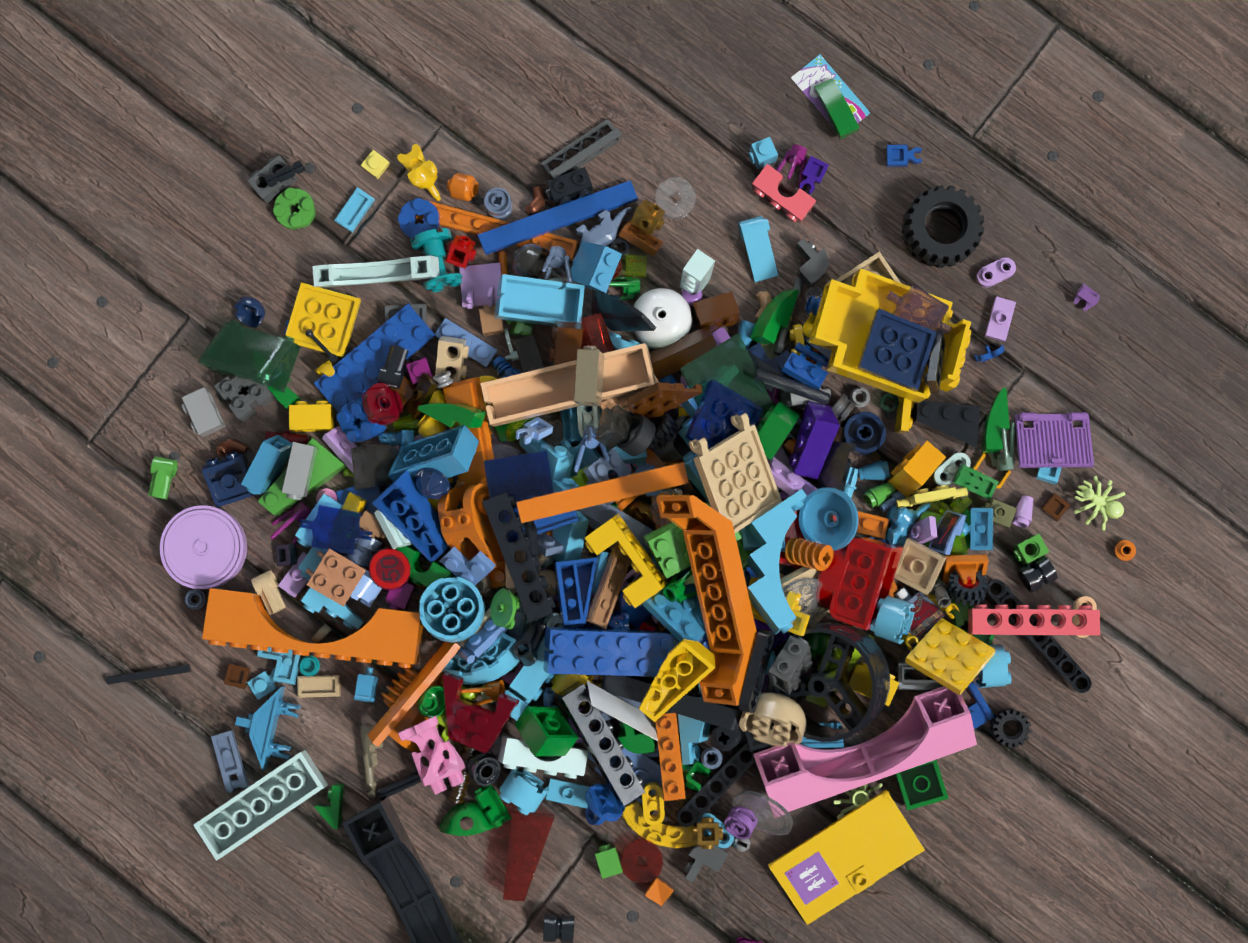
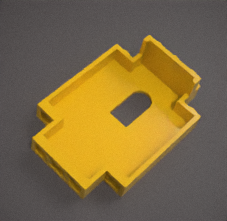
M859 269L853 275L851 286L833 279L825 284L809 343L832 351L826 370L920 403L928 399L931 394L928 385H925L924 381L925 373L929 370L927 364L917 391L857 369L876 310H884L933 331L943 330L946 347L940 390L945 392L957 387L960 381V368L964 365L966 349L970 343L971 330L969 328L971 322L965 319L956 324L948 322L953 314V310H951L953 302L867 270Z

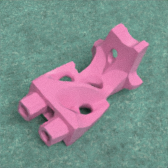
M436 716L398 733L402 741L410 740L418 745L421 752H413L412 756L424 787L429 785L434 795L447 789L443 778L448 777L452 787L463 783L464 778L461 770L466 768L465 763L449 741L444 742L440 737L436 727L438 725ZM431 739L435 742V747L431 744ZM444 750H447L449 753L448 759H445L443 756ZM422 757H425L429 761L428 767L423 765L421 761Z

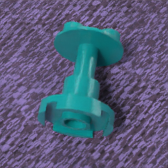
M442 228L443 232L437 233L436 229L428 230L415 235V240L410 239L413 250H424L425 256H435L439 259L440 276L432 278L422 285L426 290L431 289L432 293L442 291L445 286L450 285L454 287L462 284V274H447L443 259L446 258L444 245L452 240L451 232L447 228Z

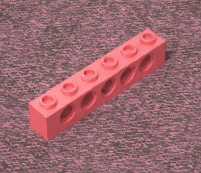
M974 605V609H968V633L980 635H1100V610H1093L1092 606H1079V610H1071V605H1058V610L1050 609V605H1037V609H1029V605H1016V609H1008V605H995V609H987V605ZM989 614H993L996 619L995 624L992 626L987 622ZM1011 614L1015 615L1017 619L1016 624L1013 626L1008 622ZM1032 614L1038 619L1035 626L1031 625L1029 621ZM1054 614L1059 620L1056 626L1051 623V617ZM1074 615H1077L1080 620L1077 626H1074L1072 623Z

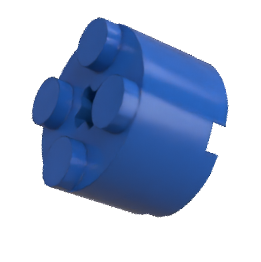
M362 398L345 404L337 414V421L340 423L343 433L353 443L367 441L382 434L386 429L385 425L374 424L368 420L363 408Z

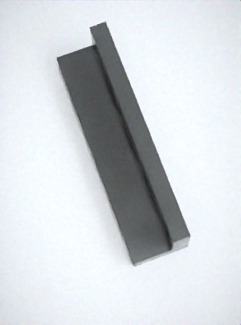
M607 119L543 161L541 165L551 179L579 169L622 140V133L618 128L615 129L610 120ZM608 126L611 132L602 138L599 137L600 130ZM585 140H596L587 148H582ZM570 150L579 151L578 154L566 160L567 152ZM553 161L562 162L560 166L552 171L548 167Z

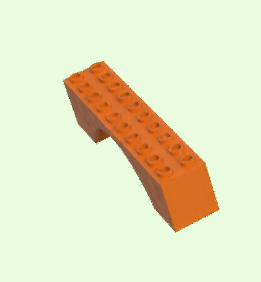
M210 588L202 639L209 640L208 644L226 646V642H230L229 647L247 649V645H251L250 649L268 651V647H272L271 652L288 653L289 650H293L292 654L309 656L310 652H314L313 657L330 658L331 654L335 655L337 660L351 661V657H356V662L372 663V659L377 660L379 665L392 666L393 662H398V667L413 668V664L419 665L424 625L421 622L420 613L378 608L371 620L354 634L330 643H308L282 630L268 614L261 596L253 593Z

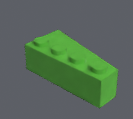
M314 438L307 444L318 448L308 494H311L322 484L334 478L339 472L348 468ZM287 468L258 500L262 506L275 516H280L301 501L286 498L287 493H282Z

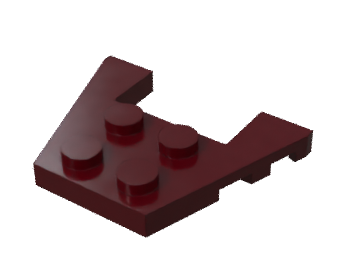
M448 672L444 673L443 686L449 739L483 753L488 752L502 731V727L509 720L512 711L519 704V699L502 693L498 697L496 711H490L460 699L464 678Z

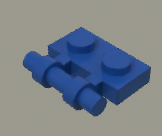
M798 342L794 350L800 352V356L792 352L781 371L807 386L820 389L828 374L827 371L821 368L822 366L827 368L829 360L825 355H820L811 350L812 347L804 346ZM806 356L817 362V364L814 365L805 359Z

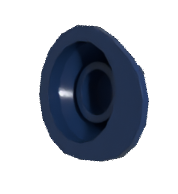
M423 468L414 477L419 493L427 499H440L449 492L450 482L443 473L436 469Z

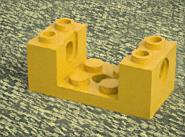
M619 513L585 537L587 548L590 552H595L596 555L618 541L621 552L625 556L628 555L633 561L631 565L637 573L641 572V576L633 580L622 590L625 601L629 605H633L634 608L662 590L668 583Z

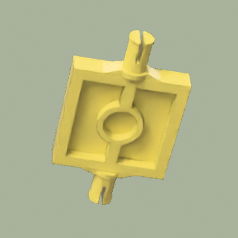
M949 485L933 488L932 492H929L928 488L916 490L908 498L896 500L897 508L912 507L917 504L949 498L955 499L956 497L968 496V491L966 487L956 489V487L949 488Z

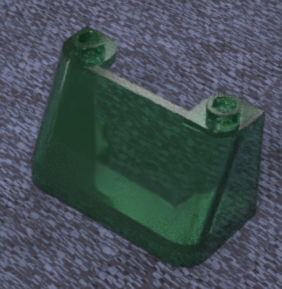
M230 320V322L223 324L200 355L198 364L214 372L237 376L263 386L272 387L274 390L284 393L301 346L294 343L295 339L283 335L280 338L243 327L242 323Z

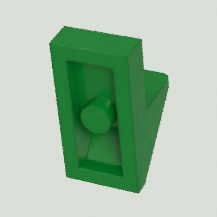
M336 783L332 785V789H329L328 801H331V804H316L314 806L333 829L341 827L344 784Z

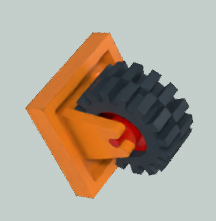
M987 554L946 556L941 578L948 587L947 593L951 595L950 598L952 600L956 599L955 603L957 604L963 602L962 606H966V603H969V606H973L974 602L976 605L980 604V601L984 600L988 580H986L989 562Z

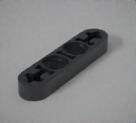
M761 629L757 634L740 697L739 708L741 711L753 713L756 709L774 643L773 631Z

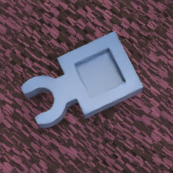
M537 417L524 424L522 429L516 431V439L524 438L523 444L525 445L531 443L533 438L539 441L553 432V426Z

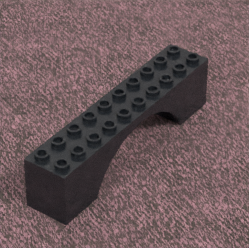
M387 797L344 821L342 824L361 861L374 873L389 895L403 921L411 942L464 943L389 798Z

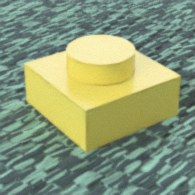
M373 150L361 164V167L376 179H379L390 165V162Z

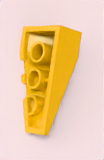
M683 639L666 656L641 702L639 710L654 722L658 720L715 668L714 654L698 641Z

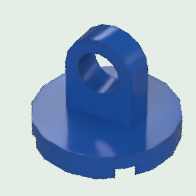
M599 783L593 784L586 792L585 800L588 805L586 819L590 825H601L604 821H617L623 815L625 806L617 802L612 791L609 790V786Z

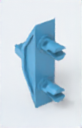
M285 686L280 687L254 714L249 713L248 717L239 716L236 718L235 725L246 727L245 732L249 733L262 771L267 769L271 756L287 760L291 756L281 751H291L292 746L275 744L273 741L280 714L298 718L300 715L290 709H301V705L283 702Z

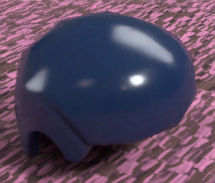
M241 297L234 306V309L237 308L235 317L248 327L257 328L265 317L264 306L253 297Z

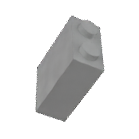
M293 442L282 493H287L286 498L301 500V497H307L318 450L317 447Z

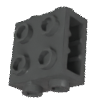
M790 636L768 671L771 685L787 694L798 688L801 683V675L803 672L807 673L812 665L810 646L806 640L801 637L795 638Z

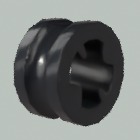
M621 238L615 239L611 244V249L616 251L615 246L623 244L625 251H619V253L622 254L621 258L626 257L629 253L628 242Z

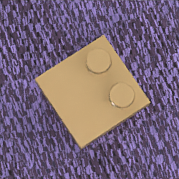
M908 538L904 544L894 578L929 595L947 557Z

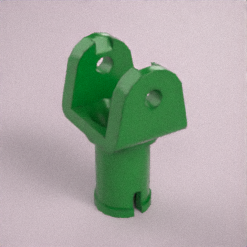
M698 761L691 766L683 765L682 763L683 777L686 780L685 786L695 792L700 791L701 785L692 778L696 772L709 777L711 774L710 769Z

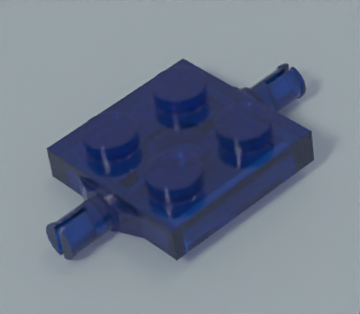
M319 505L314 521L304 519L300 521V523H305L300 524V528L312 530L313 539L311 547L328 550L330 548L333 551L354 554L358 539L371 541L372 537L365 535H373V532L361 530L360 519L362 513Z

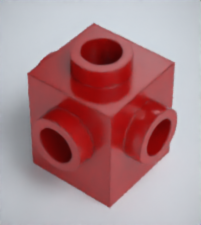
M456 235L454 240L449 241L446 252L448 256L446 262L465 269L469 261L473 262L477 250H474L476 242L471 241L467 236Z

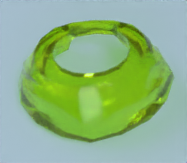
M534 418L509 423L505 428L507 440L509 442L517 440L516 431L522 429L524 424Z

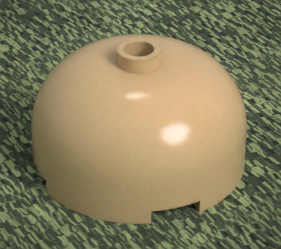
M767 692L760 693L756 709L753 713L742 711L739 726L743 732L748 730L754 734L753 739L774 746L786 747L787 743L794 742L798 745L802 742L806 727V717L802 708L793 699L782 694ZM771 723H774L773 729L770 730Z

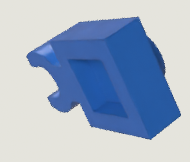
M887 145L886 167H907L908 161L912 164H920L922 159L915 158L914 154L921 153L922 148L915 147L908 151V145Z

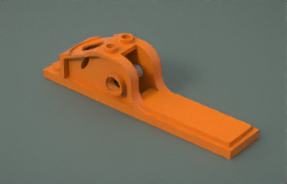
M480 377L454 382L442 387L445 403L465 404L486 412ZM485 415L481 428H468L479 440L476 453L473 456L468 472L458 474L455 487L449 489V492L438 500V515L442 535L451 549L453 547L457 548L469 561L481 551L496 565L487 574L491 580V588L506 586L505 559L486 510L483 507V500L486 501L499 496L501 493L487 416ZM503 510L500 513V519L506 522Z

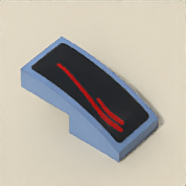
M947 510L937 525V537L931 540L929 548L950 555L955 535L961 536L966 515Z

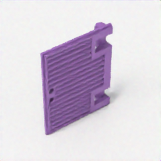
M1032 412L1014 415L1019 468L1094 467L1088 413L1038 414ZM1081 420L1082 427H1073L1072 421ZM1023 421H1032L1033 428H1024Z

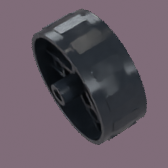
M819 623L807 627L804 636L809 633L819 632L832 634L819 670L803 672L800 677L801 688L798 687L796 690H792L790 694L771 685L768 674V690L770 693L782 694L793 700V697L813 695L818 698L824 697L846 728L835 729L826 727L805 715L806 727L803 737L820 742H832L853 736L869 726L878 717L888 699L890 672L880 647L865 632L845 623ZM793 634V635H792V636L795 637V638H797V637L803 638V637H804V636H799V635H797V634ZM788 639L776 650V657H778ZM837 648L842 651V656L838 655ZM855 648L864 658L872 679V698L868 710L847 683L849 681L847 669ZM832 662L838 665L830 668ZM836 689H838V691H839L840 694L842 695L843 700H841V699L835 694L834 691H835ZM846 703L850 705L851 711L846 708Z

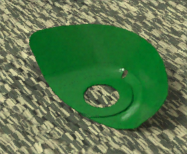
M464 801V803L456 804L447 812L440 823L439 831L456 836H471L493 829L495 826H491L485 815V812L488 811L487 808L481 809L478 802ZM463 817H470L473 820V827L470 830H464L460 827V820Z

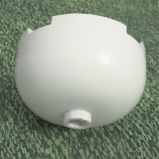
M666 288L652 289L641 295L635 302L633 307L644 313L657 327L654 331H633L637 340L641 344L645 343L648 349L656 350L671 345L689 334L692 325V313L689 304L679 293ZM664 312L665 318H660L658 315Z

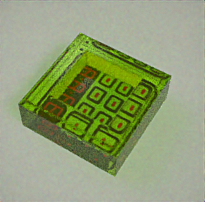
M626 255L625 277L646 278L647 256Z

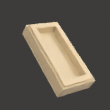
M340 675L298 676V698L341 696Z

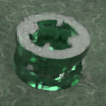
M892 393L885 394L879 401L880 409L886 413L893 412L899 405L897 396ZM885 398L894 401V404L891 405L893 408L884 405V402L887 401Z

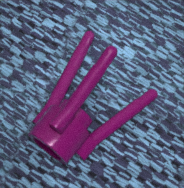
M792 145L791 150L786 151L785 157L776 171L780 172L789 159L791 167L787 179H791L795 166L801 164L800 184L804 179L801 174L808 159L805 157L807 149L801 145Z
M302 501L298 505L295 504L290 510L272 522V525H276L289 515H292L270 536V539H274L295 519L299 523L305 521L311 510ZM295 536L292 544L296 545L299 538Z

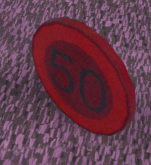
M386 548L378 551L369 563L371 580L376 586L384 590L400 588L407 582L410 576L411 566L408 558L396 549Z

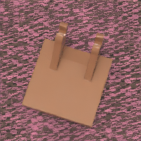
M330 548L326 554L319 550L317 555L322 558V561L315 572L307 568L305 572L311 578L306 585L344 607L366 569Z

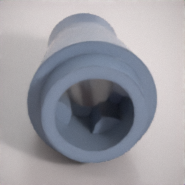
M716 748L704 750L701 755L702 764L708 769L719 767L722 762L720 751ZM708 754H714V759L708 760Z

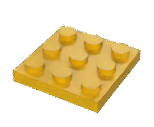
M301 282L284 342L325 353L311 337L305 335V331L311 329L313 335L332 354L344 358L361 299Z
M941 618L908 654L905 663L956 694L961 695L995 655L996 649Z

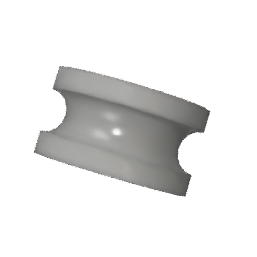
M450 371L433 377V380L437 382V388L445 387L454 382L450 378Z

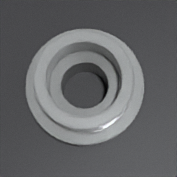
M857 387L851 391L849 400L857 403L855 407L862 408L869 403L870 394L865 388ZM857 394L862 395V401L856 400Z

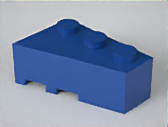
M598 557L556 562L554 565L561 626L563 628H582L586 623Z

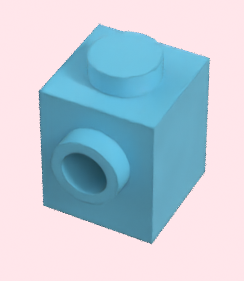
M770 137L751 144L750 151L748 152L752 164L755 163L757 170L765 167L767 164L775 163L778 157Z

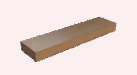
M619 542L614 543L586 621L601 629L607 628L631 562V558L628 555L625 556L619 549Z

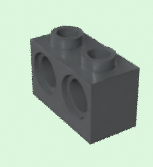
M280 155L269 159L265 167L254 171L250 175V179L247 180L266 204L298 180V177L295 175L281 183L280 181L277 182V185L273 187L267 185L265 188H260L261 182L266 181L265 176L271 173L275 174V171L288 166Z

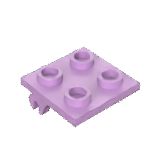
M500 263L471 265L465 269L459 267L460 274L463 276L461 279L462 307H467L468 309L484 305L493 307V304H496V300L501 297L497 296L498 278L501 276Z

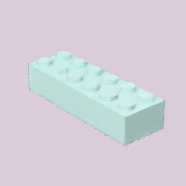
M304 750L195 823L194 827L217 861L327 787L328 784L307 751Z

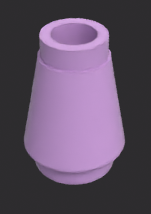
M1021 496L1012 520L1013 525L1027 528L1032 523L1034 500L1032 497Z

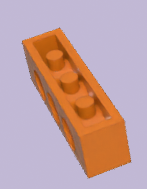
M665 713L655 721L664 801L686 799L676 713Z

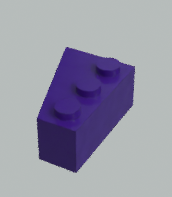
M807 401L794 451L789 459V464L794 474L818 479L840 426L831 406Z

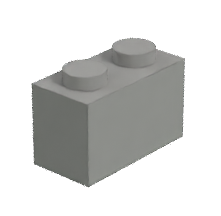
M203 387L182 397L184 402L182 408L186 415H190L192 419L190 425L195 434L198 433V435L205 437L226 427L209 389Z

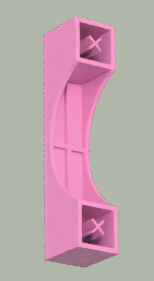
M943 686L915 696L909 709L897 723L884 733L864 743L842 749L822 750L809 748L801 744L796 745L793 742L787 743L786 747L774 746L753 755L773 811L775 812L774 814L778 816L977 745L971 713L961 695Z

